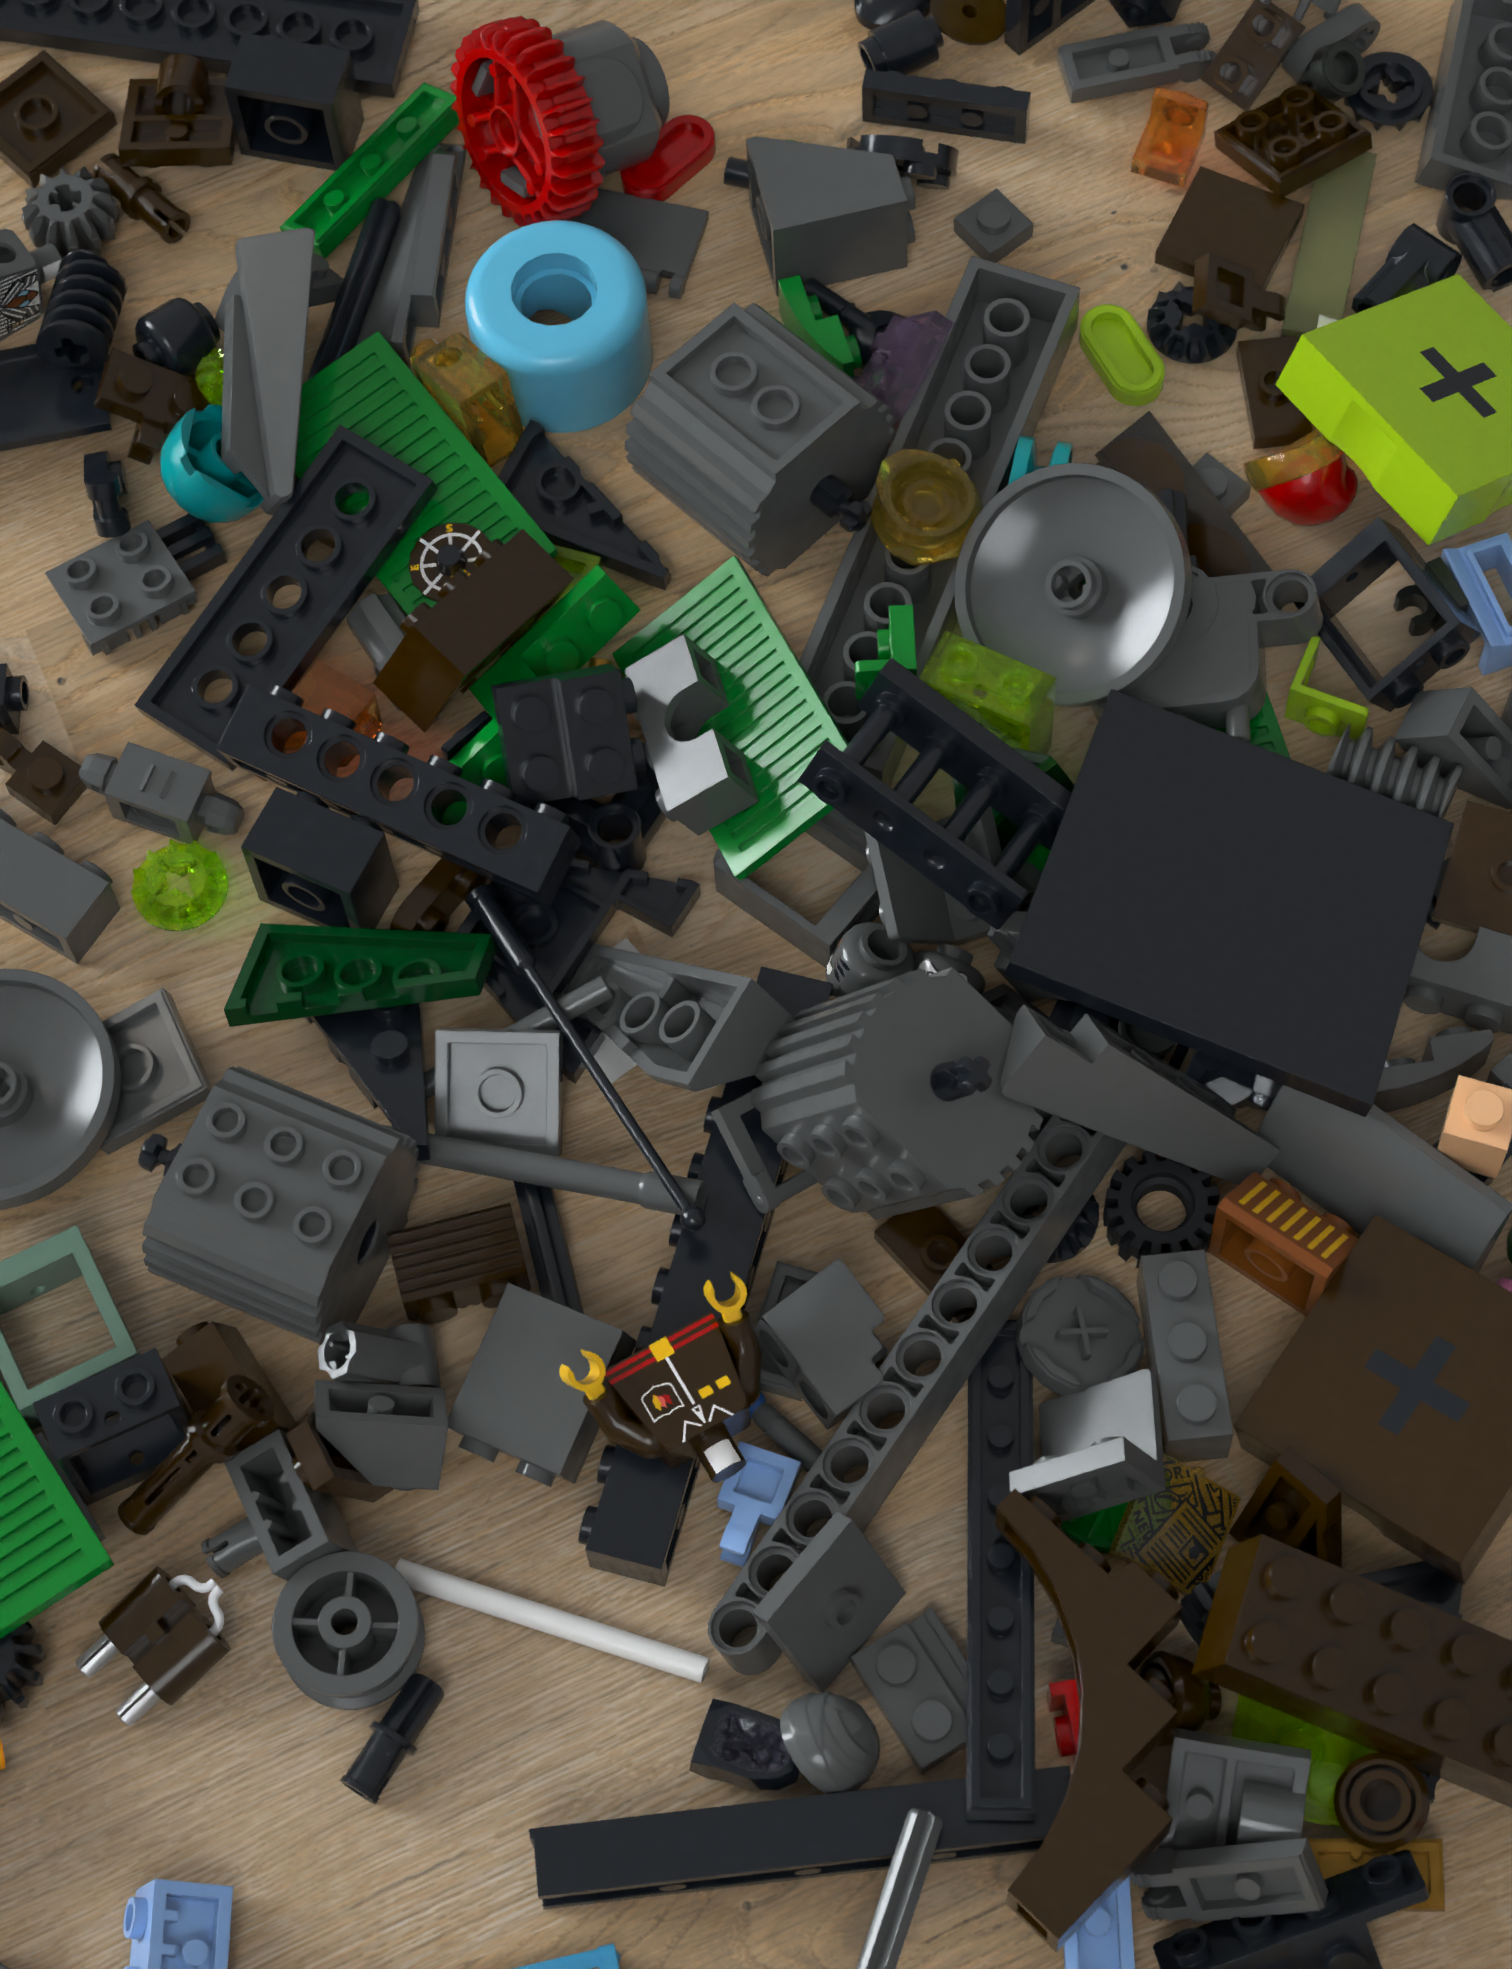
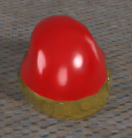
M1318 429L1274 454L1256 458L1243 464L1244 473L1249 484L1255 492H1259L1267 506L1278 517L1298 526H1316L1335 520L1352 504L1358 489V479L1355 471L1347 465L1344 452L1328 441Z

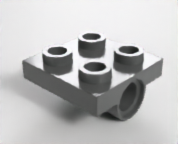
M1175 1728L1166 1799L1170 1804V1808L1166 1812L1173 1818L1169 1834L1159 1844V1848L1170 1847L1177 1853V1851L1301 1838L1311 1750Z

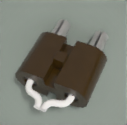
M155 1567L98 1621L104 1635L76 1660V1665L82 1674L87 1677H93L118 1652L128 1656L134 1664L132 1666L133 1669L144 1680V1683L116 1709L118 1717L126 1725H134L160 1699L171 1706L174 1705L231 1650L227 1641L219 1633L224 1624V1614L218 1605V1599L223 1590L212 1578L206 1583H200L188 1575L172 1578L163 1569ZM180 1585H187L199 1593L211 1591L208 1604L214 1616V1624L195 1609L196 1604Z

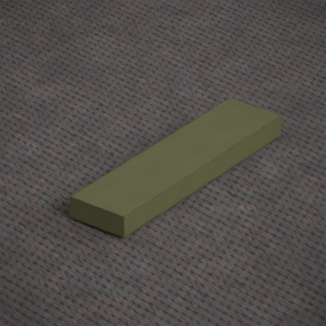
M1365 152L1314 180L1281 337L1295 336L1296 343H1298L1302 334L1317 329L1319 314L1336 320L1343 319L1377 156L1376 153Z

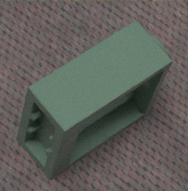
M77 1225L0 1262V1315L83 1275L116 1345L115 1348L30 1389L0 1325V1370L20 1413L32 1430L42 1426L33 1402L140 1355L96 1260Z

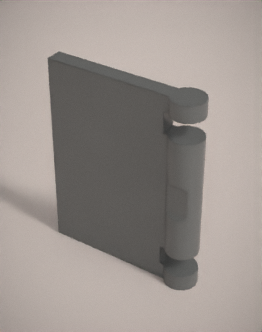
M597 188L599 192L598 198L592 202L590 210L573 218L572 222L596 227L619 240L638 263L644 277L646 292L657 294L661 278H670L669 297L681 300L709 219V211L653 199L638 198L625 193Z

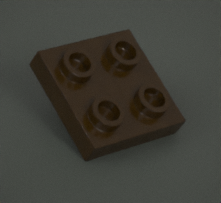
M180 53L170 55L163 60L159 67L158 78L130 79L118 147L121 167H213L216 165H232L236 133L224 90L227 77L209 78L206 66L198 58Z

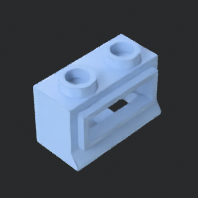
M1506 532L1461 548L1443 549L1441 559L1469 601L1466 615L1480 631L1484 641V647L1478 664L1482 675L1511 667L1512 626L1509 625L1483 571L1496 568L1512 600V541L1508 533Z

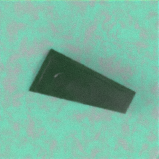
M261 923L225 1005L224 1012L229 1027L479 996L496 954L492 934Z

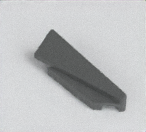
M438 143L415 167L400 209V222L355 344L357 346L373 333L379 331L409 369L416 328H439L467 152L466 149H461L464 145Z
M310 228L240 238L235 244V253L242 296L234 294L225 304L221 459L234 475L241 471L263 496L261 508L266 514L274 515L281 504L286 503L293 494L315 230Z
M1025 1004L1016 1013L1000 1083L1001 1092L1005 1097L1237 1185L1253 1172L1261 1175L1281 1151L1271 1140L1236 1120L1234 1115L1237 1110L1221 1096L1086 1013L1070 1032L1071 1036Z

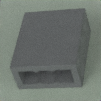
M508 1283L448 1416V1428L463 1435L458 1447L479 1457L494 1462L500 1451L520 1460L515 1472L551 1487L555 1477L558 1476L575 1484L600 1427L582 1401L585 1392L570 1387L561 1380L559 1375L561 1364L568 1366L574 1373L575 1379L581 1381L589 1374L590 1364L582 1355L580 1349L597 1354L603 1360L605 1369L631 1356L637 1341L621 1329Z

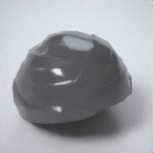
M829 1691L821 1693L811 1692L794 1699L782 1711L780 1727L785 1746L798 1769L815 1787L826 1794L856 1791L869 1780L879 1761L880 1743L875 1725L862 1706L856 1701L841 1695H835Z

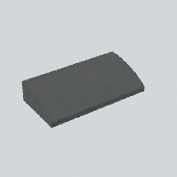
M1454 0L1452 3L1415 183L1445 191L1447 184L1454 176L1460 173L1474 172L1487 177L1491 181L1496 191V199L1512 200V0Z
M1283 1085L1257 1133L1271 1140L1281 1150L1267 1167L1329 1213L1343 1219L1359 1235L1363 1234L1374 1216L1378 1215L1479 1273L1512 1213L1511 1202L1374 1104L1367 1116L1363 1117Z

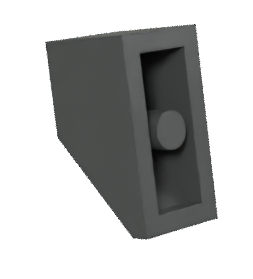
M1472 687L1420 691L1416 693L1395 735L1396 743L1405 752L1412 746L1418 747L1417 765L1421 768L1435 755L1441 757L1440 776L1444 778L1457 765L1463 766V774L1458 789L1505 809H1512V730Z
M315 1380V1429L373 1486L392 1487L401 1491L414 1489L439 1490L448 1432L445 1388Z

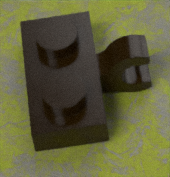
M113 348L106 359L94 407L137 423L127 457L149 465L153 453H158L164 433L169 435L175 424L189 410L195 408V411H203L208 405H217L221 389Z

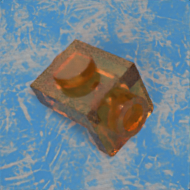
M1157 87L1152 96L1150 117L1132 158L1131 172L1184 187L1205 137L1209 103L1187 92Z

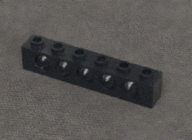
M248 684L216 747V750L233 765L295 793L304 791L313 794L324 801L329 808L351 817L353 814L364 816L379 825L384 833L549 907L551 906L582 842L574 830L568 826L571 820L568 815L540 802L537 803L534 810L516 803L514 800L517 794L495 781L484 778L481 786L464 780L460 778L463 773L461 768L438 756L430 755L427 763L407 754L410 749L407 744L386 733L377 731L374 739L354 731L357 723L339 712L324 708L320 716L302 708L304 700L301 697L280 686L271 685L269 691L266 692ZM306 731L307 739L303 747L297 752L285 754L284 747L288 738L296 732ZM355 754L360 755V763L354 773L346 777H337L338 765L345 757ZM403 778H413V788L410 794L402 800L390 801L389 794L392 786ZM455 802H467V812L461 821L453 825H443V814L448 806ZM512 825L521 826L520 839L514 846L508 849L496 848L497 836L504 828Z

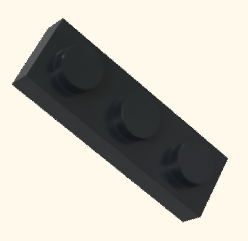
M866 69L862 84V121L1026 144L1029 129L1031 92L1018 91L1006 86L990 87L961 83L948 78L932 79L905 75L898 71L882 72Z

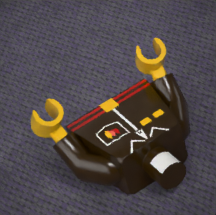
M730 1272L736 1289L730 1299L726 1301L716 1300L715 1291L709 1279L703 1287L707 1301L722 1314L718 1319V1323L713 1313L709 1312L605 1369L603 1360L597 1354L580 1349L582 1355L590 1364L589 1374L581 1381L575 1379L574 1373L568 1366L561 1364L559 1370L561 1380L565 1384L585 1392L582 1401L610 1442L646 1460L660 1457L671 1469L677 1468L698 1456L714 1483L732 1477L746 1465V1460L732 1437L751 1425L749 1408L754 1405L760 1396L762 1354L750 1315L746 1310H741L747 1298L746 1286L739 1276L733 1272Z

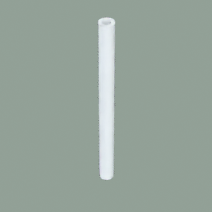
M399 1559L395 1567L407 1581L411 1590L702 1683L705 1678L710 1661L709 1657L408 1560Z

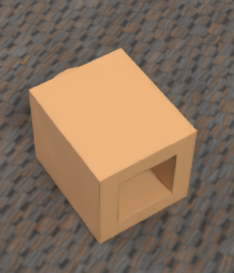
M1459 1075L1448 1105L1437 1150L1466 1171L1497 1179L1512 1136V1089Z

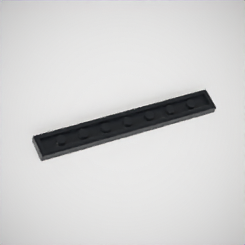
M1017 1320L1006 1321L968 1377L966 1820L1035 1821L1034 1572L1027 1561L995 1526L996 1507L1010 1494L1009 1472L1033 1465V1374L1025 1367L1016 1345Z

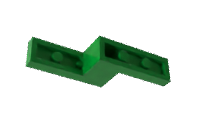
M598 565L583 577L468 688L493 719L449 760V762L463 770L460 778L478 786H481L485 778L507 787L491 685L580 669L641 611ZM455 802L448 806L443 814V825H453L461 821L467 812V802Z

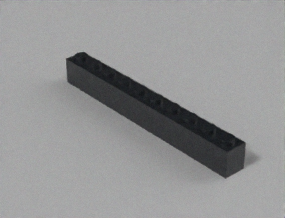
M761 966L756 983L793 1017L802 1010L834 998L833 983ZM755 1075L726 1083L722 1098L712 1096L710 1099L703 1131L710 1134L705 1154L694 1153L687 1178L703 1180L707 1183V1200L704 1208L706 1222L703 1228L691 1232L682 1226L680 1221L681 1215L675 1214L669 1237V1246L676 1247L670 1269L660 1267L657 1273L651 1303L658 1305V1310L653 1326H642L637 1338L634 1354L709 1312L713 1313L718 1323V1319L722 1314L710 1305L704 1295L703 1287L708 1279L713 1285L715 1299L726 1301L734 1295L736 1289L730 1272L738 1275L747 1289V1298L741 1310H746L775 1209L767 1214H763L753 1204L742 1182L744 1178L711 1112L760 1086L762 1082ZM753 1108L740 1117L774 1185L777 1186L784 1181L789 1162L779 1154L777 1150L778 1144L762 1130L760 1111ZM606 1445L597 1474V1482L605 1484L598 1507L591 1505L587 1507L581 1523L578 1540L579 1544L586 1545L585 1551L591 1568L665 1587L701 1465L698 1456L677 1468L671 1469L660 1457L646 1460L618 1445Z

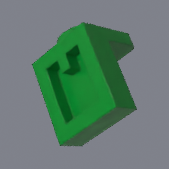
M913 605L889 606V629H877L878 660L855 662V693L857 700H861L890 658H893L917 676Z

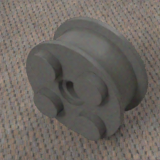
M353 1551L337 1552L324 1555L309 1562L299 1569L286 1583L274 1608L272 1635L276 1652L283 1666L296 1686L305 1695L324 1706L340 1710H359L383 1703L404 1687L410 1676L417 1670L421 1661L425 1645V1626L413 1592L404 1577L393 1566L373 1555ZM350 1624L357 1625L352 1633L340 1635L341 1630L345 1626Z

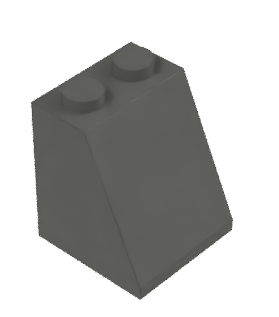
M758 136L746 139L750 209L776 296H779L778 280L800 275L803 286L812 278L826 286L907 267V244L915 242V231L909 210L915 209V196L910 177L908 175L899 176L893 155Z

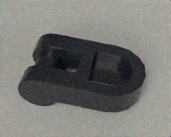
M107 450L85 454L84 484L88 498L93 503V519L97 534L103 538L121 536L132 527L127 509L121 507L119 502V495L129 493L122 460L111 461Z

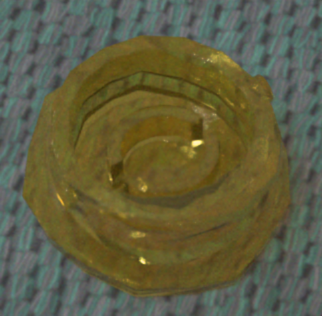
M901 449L881 461L875 482L877 492L873 501L870 523L880 542L894 556L913 566L933 564L959 557L969 529L983 510V506L974 482L960 468L961 464L953 458L948 460L938 454L921 449Z

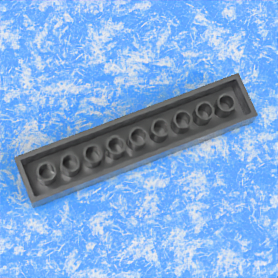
M971 256L867 500V503L871 506L872 515L861 531H854L800 658L802 666L848 743H850L870 717L869 714L857 706L860 700L856 699L855 662L878 660L877 629H889V606L913 605L917 677L931 687L958 621L955 608L954 584L958 557L969 529L984 507L1001 490L1008 486L1019 437H1033L1078 326L1079 287ZM890 731L864 764L863 768L890 787L907 743Z

